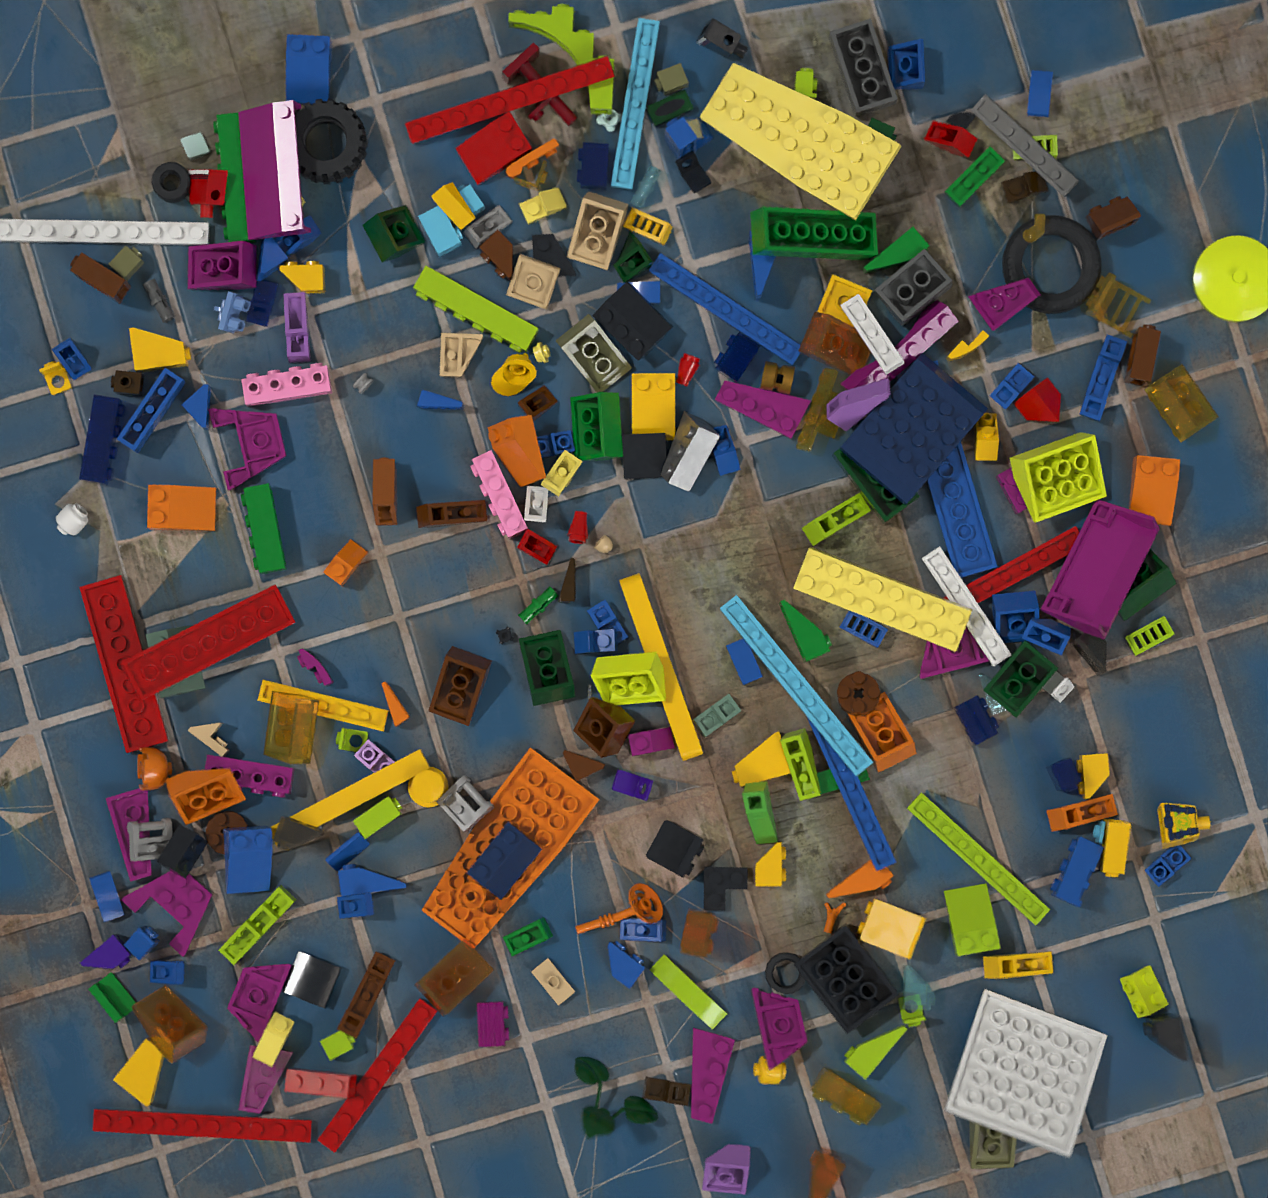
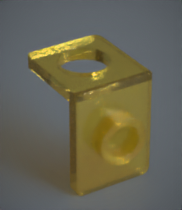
M543 161L535 184L517 177L514 178V183L538 192L540 184H545L548 172L545 171L547 161Z

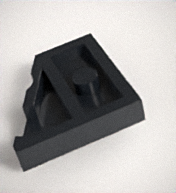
M554 234L532 235L533 259L561 268L558 277L576 276L574 268Z

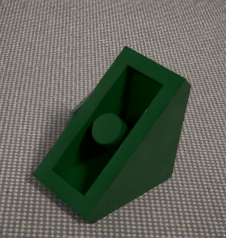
M631 231L627 236L617 262L613 265L623 283L633 279L653 265L643 245Z

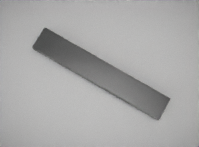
M986 94L971 109L980 120L1063 197H1066L1078 184L1079 180Z

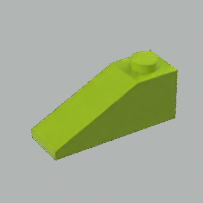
M858 493L802 527V530L812 546H815L871 510L862 495Z
M803 728L785 733L780 742L799 800L802 801L820 796L821 792L813 751L806 729Z
M901 1025L866 1040L856 1047L851 1046L844 1055L846 1057L844 1062L866 1079L905 1033L907 1028Z

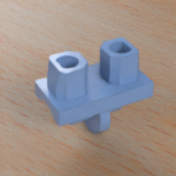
M228 291L226 300H222L221 307L214 306V310L219 312L217 320L220 323L218 329L233 334L235 331L242 332L245 321L238 319L240 311L247 312L251 302L244 299L242 295Z

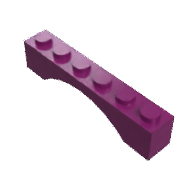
M939 300L934 301L920 314L910 332L895 346V349L904 361L903 365L886 375L878 362L874 361L854 371L841 383V386L846 391L886 378L891 381L958 323V319L947 305Z

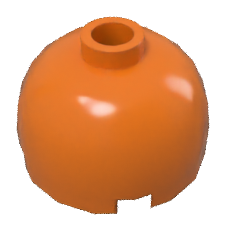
M139 748L142 754H138L137 776L138 779H142L143 783L139 784L140 790H154L162 787L166 783L168 775H172V763L168 762L166 755L157 748Z

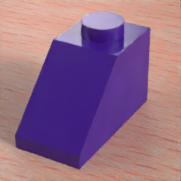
M114 934L82 960L80 964L86 967L114 969L119 966L123 968L131 961L129 957L132 953L124 946L125 943L120 937Z

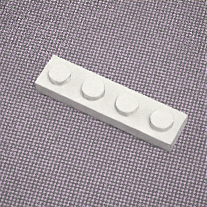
M859 294L840 305L886 375L904 364L903 359Z

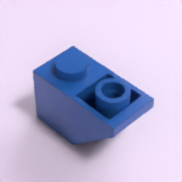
M727 425L713 428L720 435L712 450L719 475L740 470L736 449Z
M146 926L139 927L124 946L138 960H142L160 942L157 938L159 934L151 926L149 928Z
M610 941L608 943V952L612 976L630 989L645 969V966L642 965L644 960L635 954L631 957L625 952L627 948L618 941L615 943Z

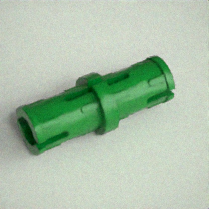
M549 586L536 599L533 598L531 600L532 603L518 616L528 625L540 612L543 613L545 608L559 595Z

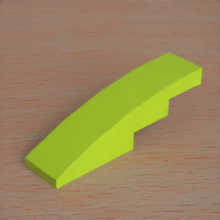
M280 885L218 951L235 965L297 899Z

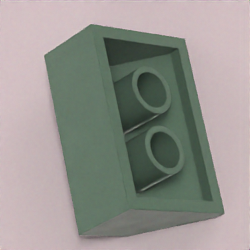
M191 625L145 634L148 648L191 627ZM202 671L160 691V698H168L205 689Z

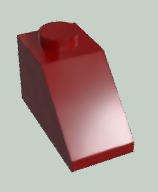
M932 121L924 138L926 142L945 151L969 158L978 139L963 127Z

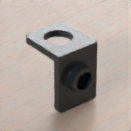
M694 151L675 161L680 175L693 193H697L712 183L700 166ZM692 159L688 166L682 167L686 160Z

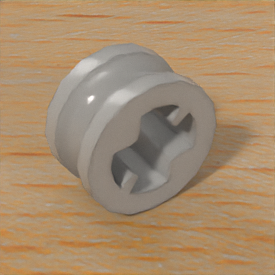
M364 373L354 383L353 388H358L359 393L362 394L374 380L372 378L368 379L367 374Z

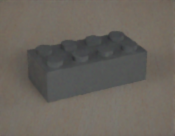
M871 18L830 31L829 40L855 118L896 105L898 99Z

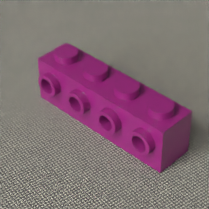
M207 755L205 770L230 768L241 790L243 787L251 788L252 793L264 794V790L273 791L272 796L284 798L285 794H291L295 768Z

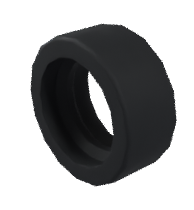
M788 952L778 953L773 956L767 963L765 970L766 980L770 987L783 994L794 993L801 989L806 980L800 972L796 982L789 986L780 985L773 976L774 967L780 961L788 960L796 963L801 958Z

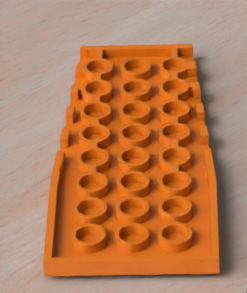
M530 747L490 800L494 805L493 810L474 826L422 908V911L470 948L474 949L561 852L600 799ZM507 822L513 824L542 848L541 852L502 899H499L484 887L486 900L481 907L470 911L465 910L459 905L457 901L459 888L467 882H477L467 874V871Z

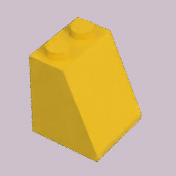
M875 898L872 902L868 901L864 911L867 917L865 922H860L856 934H859L858 939L910 959L925 918Z

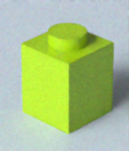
M337 1031L320 1041L329 1060L355 1047L353 1043L356 1042L355 1038L341 1031Z

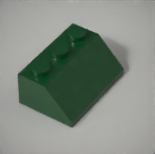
M1151 549L1118 612L1123 621H1126L1177 584L1169 567Z

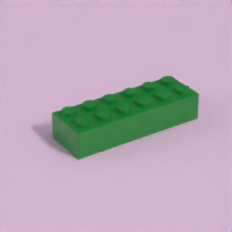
M761 207L750 212L753 255L867 260L878 256L876 213L861 212L858 218L854 220L840 211Z

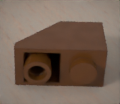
M497 230L479 247L482 252L480 256L487 264L493 263L496 267L494 271L500 278L504 279L506 277L510 281L513 275V245Z

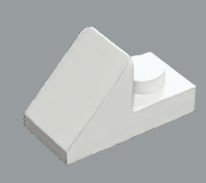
M527 486L524 520L546 522L548 489L545 487Z

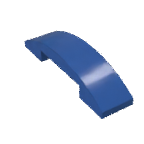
M1108 334L1106 335L1079 415L1100 422L1127 341Z

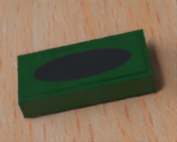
M684 89L646 106V109L654 127H657L694 110V107Z

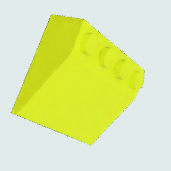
M1079 432L1010 457L1014 480L1034 522L1045 520L1107 497L1096 437L1093 434Z

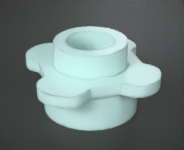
M612 110V115L601 114V116L597 117V123L605 126L609 132L614 131L616 124L622 121V115Z

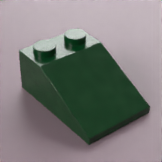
M561 630L519 638L533 706L574 698V683Z
M1023 640L983 691L1017 718L1058 670V667L1026 640Z

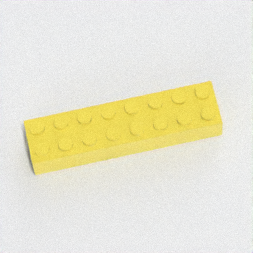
M810 547L807 551L793 588L955 652L958 649L973 610L813 547Z

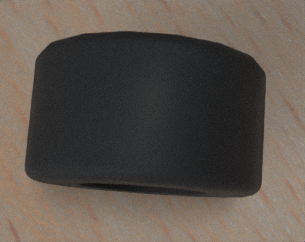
M166 162L155 169L151 183L153 190L160 199L176 203L189 195L190 176L182 165L176 162ZM174 174L179 177L180 185L177 189L168 190L164 187V179L168 175Z

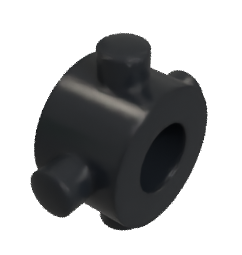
M507 626L506 629L496 631L500 644L503 645L504 642L514 640L510 627Z

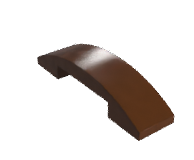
M377 951L375 952L337 1030L357 1039L395 960Z

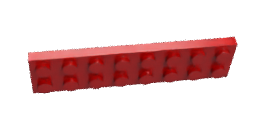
M122 575L79 587L126 753L137 751L139 748L168 742L169 739L156 694L140 702L120 663L143 651Z
M275 584L120 663L141 702L296 622Z

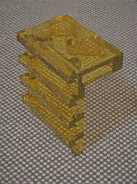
M1109 272L1105 277H1100L1096 285L1098 290L1095 296L1091 294L1086 303L1088 308L1085 314L1131 338L1133 333L1126 330L1141 300L1150 304L1151 299L1116 281V275ZM1120 288L1126 293L1109 321L1103 316L1117 290ZM1131 294L1137 299L1122 327L1115 324V321Z

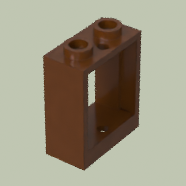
M82 252L79 256L76 255L70 264L72 267L70 271L76 277L119 304L131 288V285L125 279Z
M1144 324L1143 327H1139L1133 333L1124 383L1145 387L1152 381L1161 331L1156 330L1155 326Z

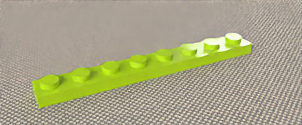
M922 792L906 808L1035 926L1050 911L1042 901Z

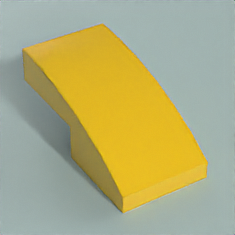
M983 330L969 346L962 340L946 359L953 361L971 353L989 335Z

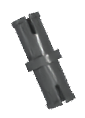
M151 279L144 283L143 287L151 299V305L158 311L162 322L166 323L172 320L175 315L166 301V295H163L156 280Z

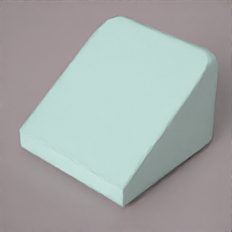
M201 132L180 139L190 161L210 152Z

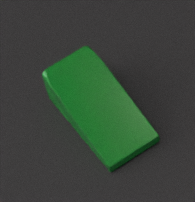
M542 917L504 936L503 939L511 956H514L553 937V934L545 918Z

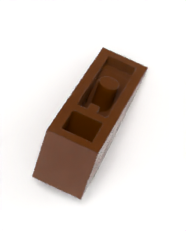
M485 500L429 503L416 507L418 528L488 521Z

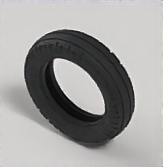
M1059 215L1040 216L1021 225L1010 237L1003 254L1002 268L1006 284L1026 278L1022 269V258L1026 247L1033 240L1046 235H1056L1067 239L1076 247L1082 261V270L1077 283L1069 290L1058 294H1048L1038 290L1041 295L1026 306L1034 311L1047 314L1067 312L1084 303L1095 290L1102 268L1100 250L1092 234L1077 221Z

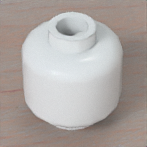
M77 503L67 504L56 516L57 529L64 535H77L88 523L87 511Z

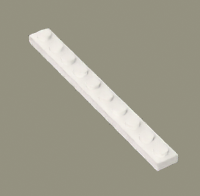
M0 219V242L209 244V223Z

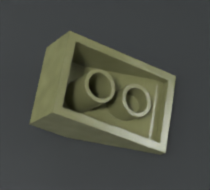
M590 314L586 315L555 340L596 392H603L632 369Z
M969 1120L971 1169L1014 1168L1017 1138Z

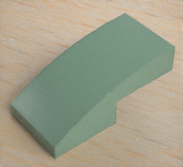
M728 694L694 718L692 722L705 738L740 713L741 709L730 694Z

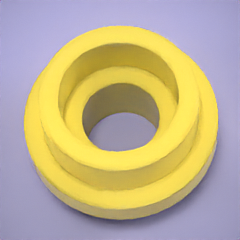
M539 342L537 346L533 347V353L537 362L547 363L548 357L551 356L548 346Z

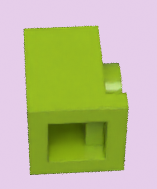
M801 68L800 71H796L795 91L816 100L817 93H813V91H817V78H813V69Z

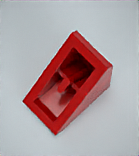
M529 529L525 531L517 546L519 551L548 565L557 548L556 545Z

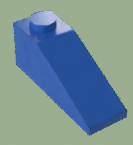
M355 864L342 865L343 870H338L341 897L407 887L406 882L362 867L356 868Z

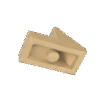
M223 723L194 726L188 729L190 733L220 756L225 757L230 751L226 748L228 744L218 736L216 739L213 738Z

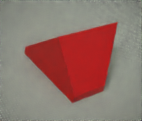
M1048 377L1013 403L1025 420L1060 421L1061 394Z

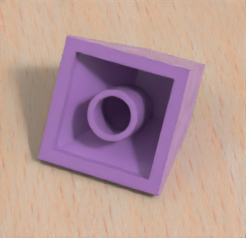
M728 1144L708 1157L705 1161L702 1190L746 1194L750 1146Z

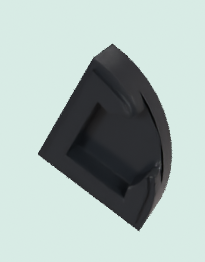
M970 112L956 113L951 115L946 120V123L963 127L967 130L976 115Z

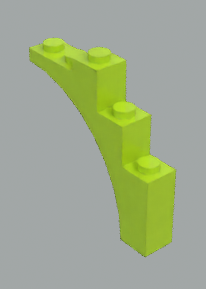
M568 4L552 6V15L544 11L527 14L526 11L517 10L514 13H509L508 21L510 28L525 29L543 35L566 51L577 65L604 57L602 55L593 58L594 33H590L588 30L573 32L574 7H570ZM610 59L614 71V59ZM614 77L587 86L590 96L591 114L612 115Z

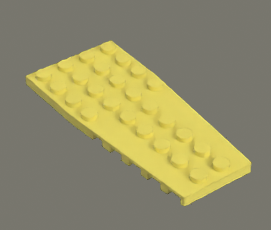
M735 63L731 65L700 116L702 121L708 123L735 144L744 148L748 153L777 171L791 183L854 220L858 218L901 148L899 143L851 116Z

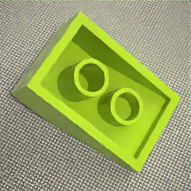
M987 884L945 890L944 897L955 955L962 956L1000 949Z

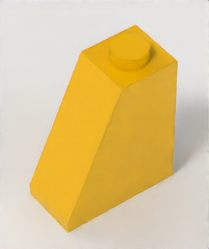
M134 327L129 328L134 369L136 372L142 373L163 370L164 368L189 366L188 360H191L190 347H186L184 342Z
M780 731L772 734L734 766L735 770L731 772L735 784L739 783V786L742 787L746 783L760 782L791 773L780 742Z
M1103 819L1106 824L1101 845L1104 848L1101 853L1100 871L1104 872L1107 877H1118V874H1124L1131 823L1125 820Z
M150 1037L146 1038L113 1079L146 1107L150 1106L153 1102L166 1052L162 1048L164 1046L163 1043L155 1037L152 1039Z

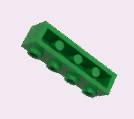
M268 483L243 488L244 494H241L243 507L247 506L248 515H245L247 528L251 527L252 536H249L251 549H255L256 557L253 558L255 570H259L260 574L287 570L271 485Z

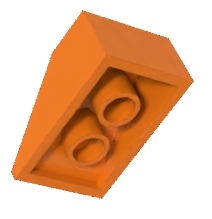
M532 415L509 418L488 427V436L493 450L520 487L546 478Z
M1135 456L1133 458L1129 509L1154 517L1158 525L1171 526L1179 480L1180 459Z
M148 485V529L215 531L216 488Z
M885 692L880 694L879 704L870 714L863 716L862 714L855 716L848 714L878 773L917 754L913 739Z
M230 768L185 771L166 779L170 798L185 825L246 800Z

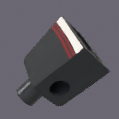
M714 18L705 24L696 43L725 58L734 54L743 59L748 50V47L739 43L740 34Z

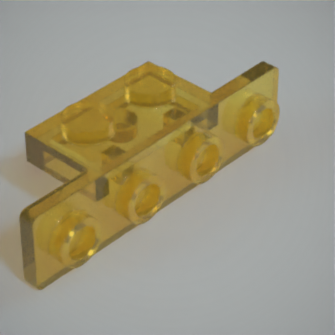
M824 368L820 374L819 384L812 396V404L805 416V424L798 436L797 449L810 452L817 433L835 439L839 426L827 419L826 404L838 395V393L832 391L838 370Z

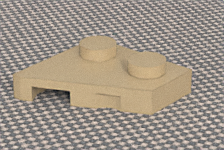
M441 333L440 377H462L483 339V334Z

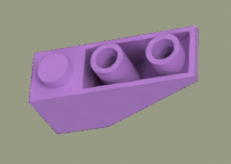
M886 378L840 392L826 404L827 419L845 431L857 425L860 419L889 397V379Z

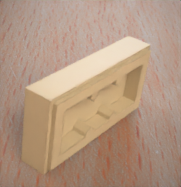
M549 958L531 971L558 1006L575 993V990Z

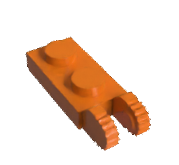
M553 138L512 163L506 169L508 178L518 177L526 166L528 169L539 164L538 159L544 155L546 158H549L557 153L556 148L559 147L557 140Z

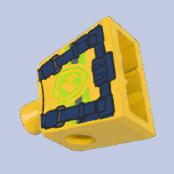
M1160 803L1157 808L1162 849L1194 842L1200 836L1199 830L1210 829L1209 816L1197 817L1195 806Z

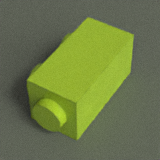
M388 796L353 820L363 837L367 839L402 814L400 809L403 807L396 797L392 799Z

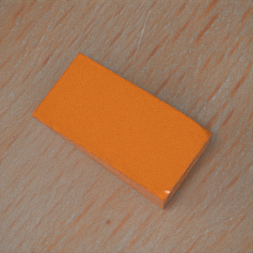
M383 682L381 684L394 725L397 727L408 720L410 715L389 684Z

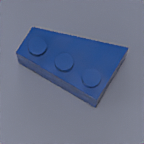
M1081 836L1072 839L1068 846L1069 856L1067 859L1064 858L1059 867L1061 874L1051 884L1050 890L1053 891L1051 896L1073 906L1080 907L1082 904L1080 899L1084 890L1088 889L1090 884L1088 881L1092 872L1095 871L1104 847Z

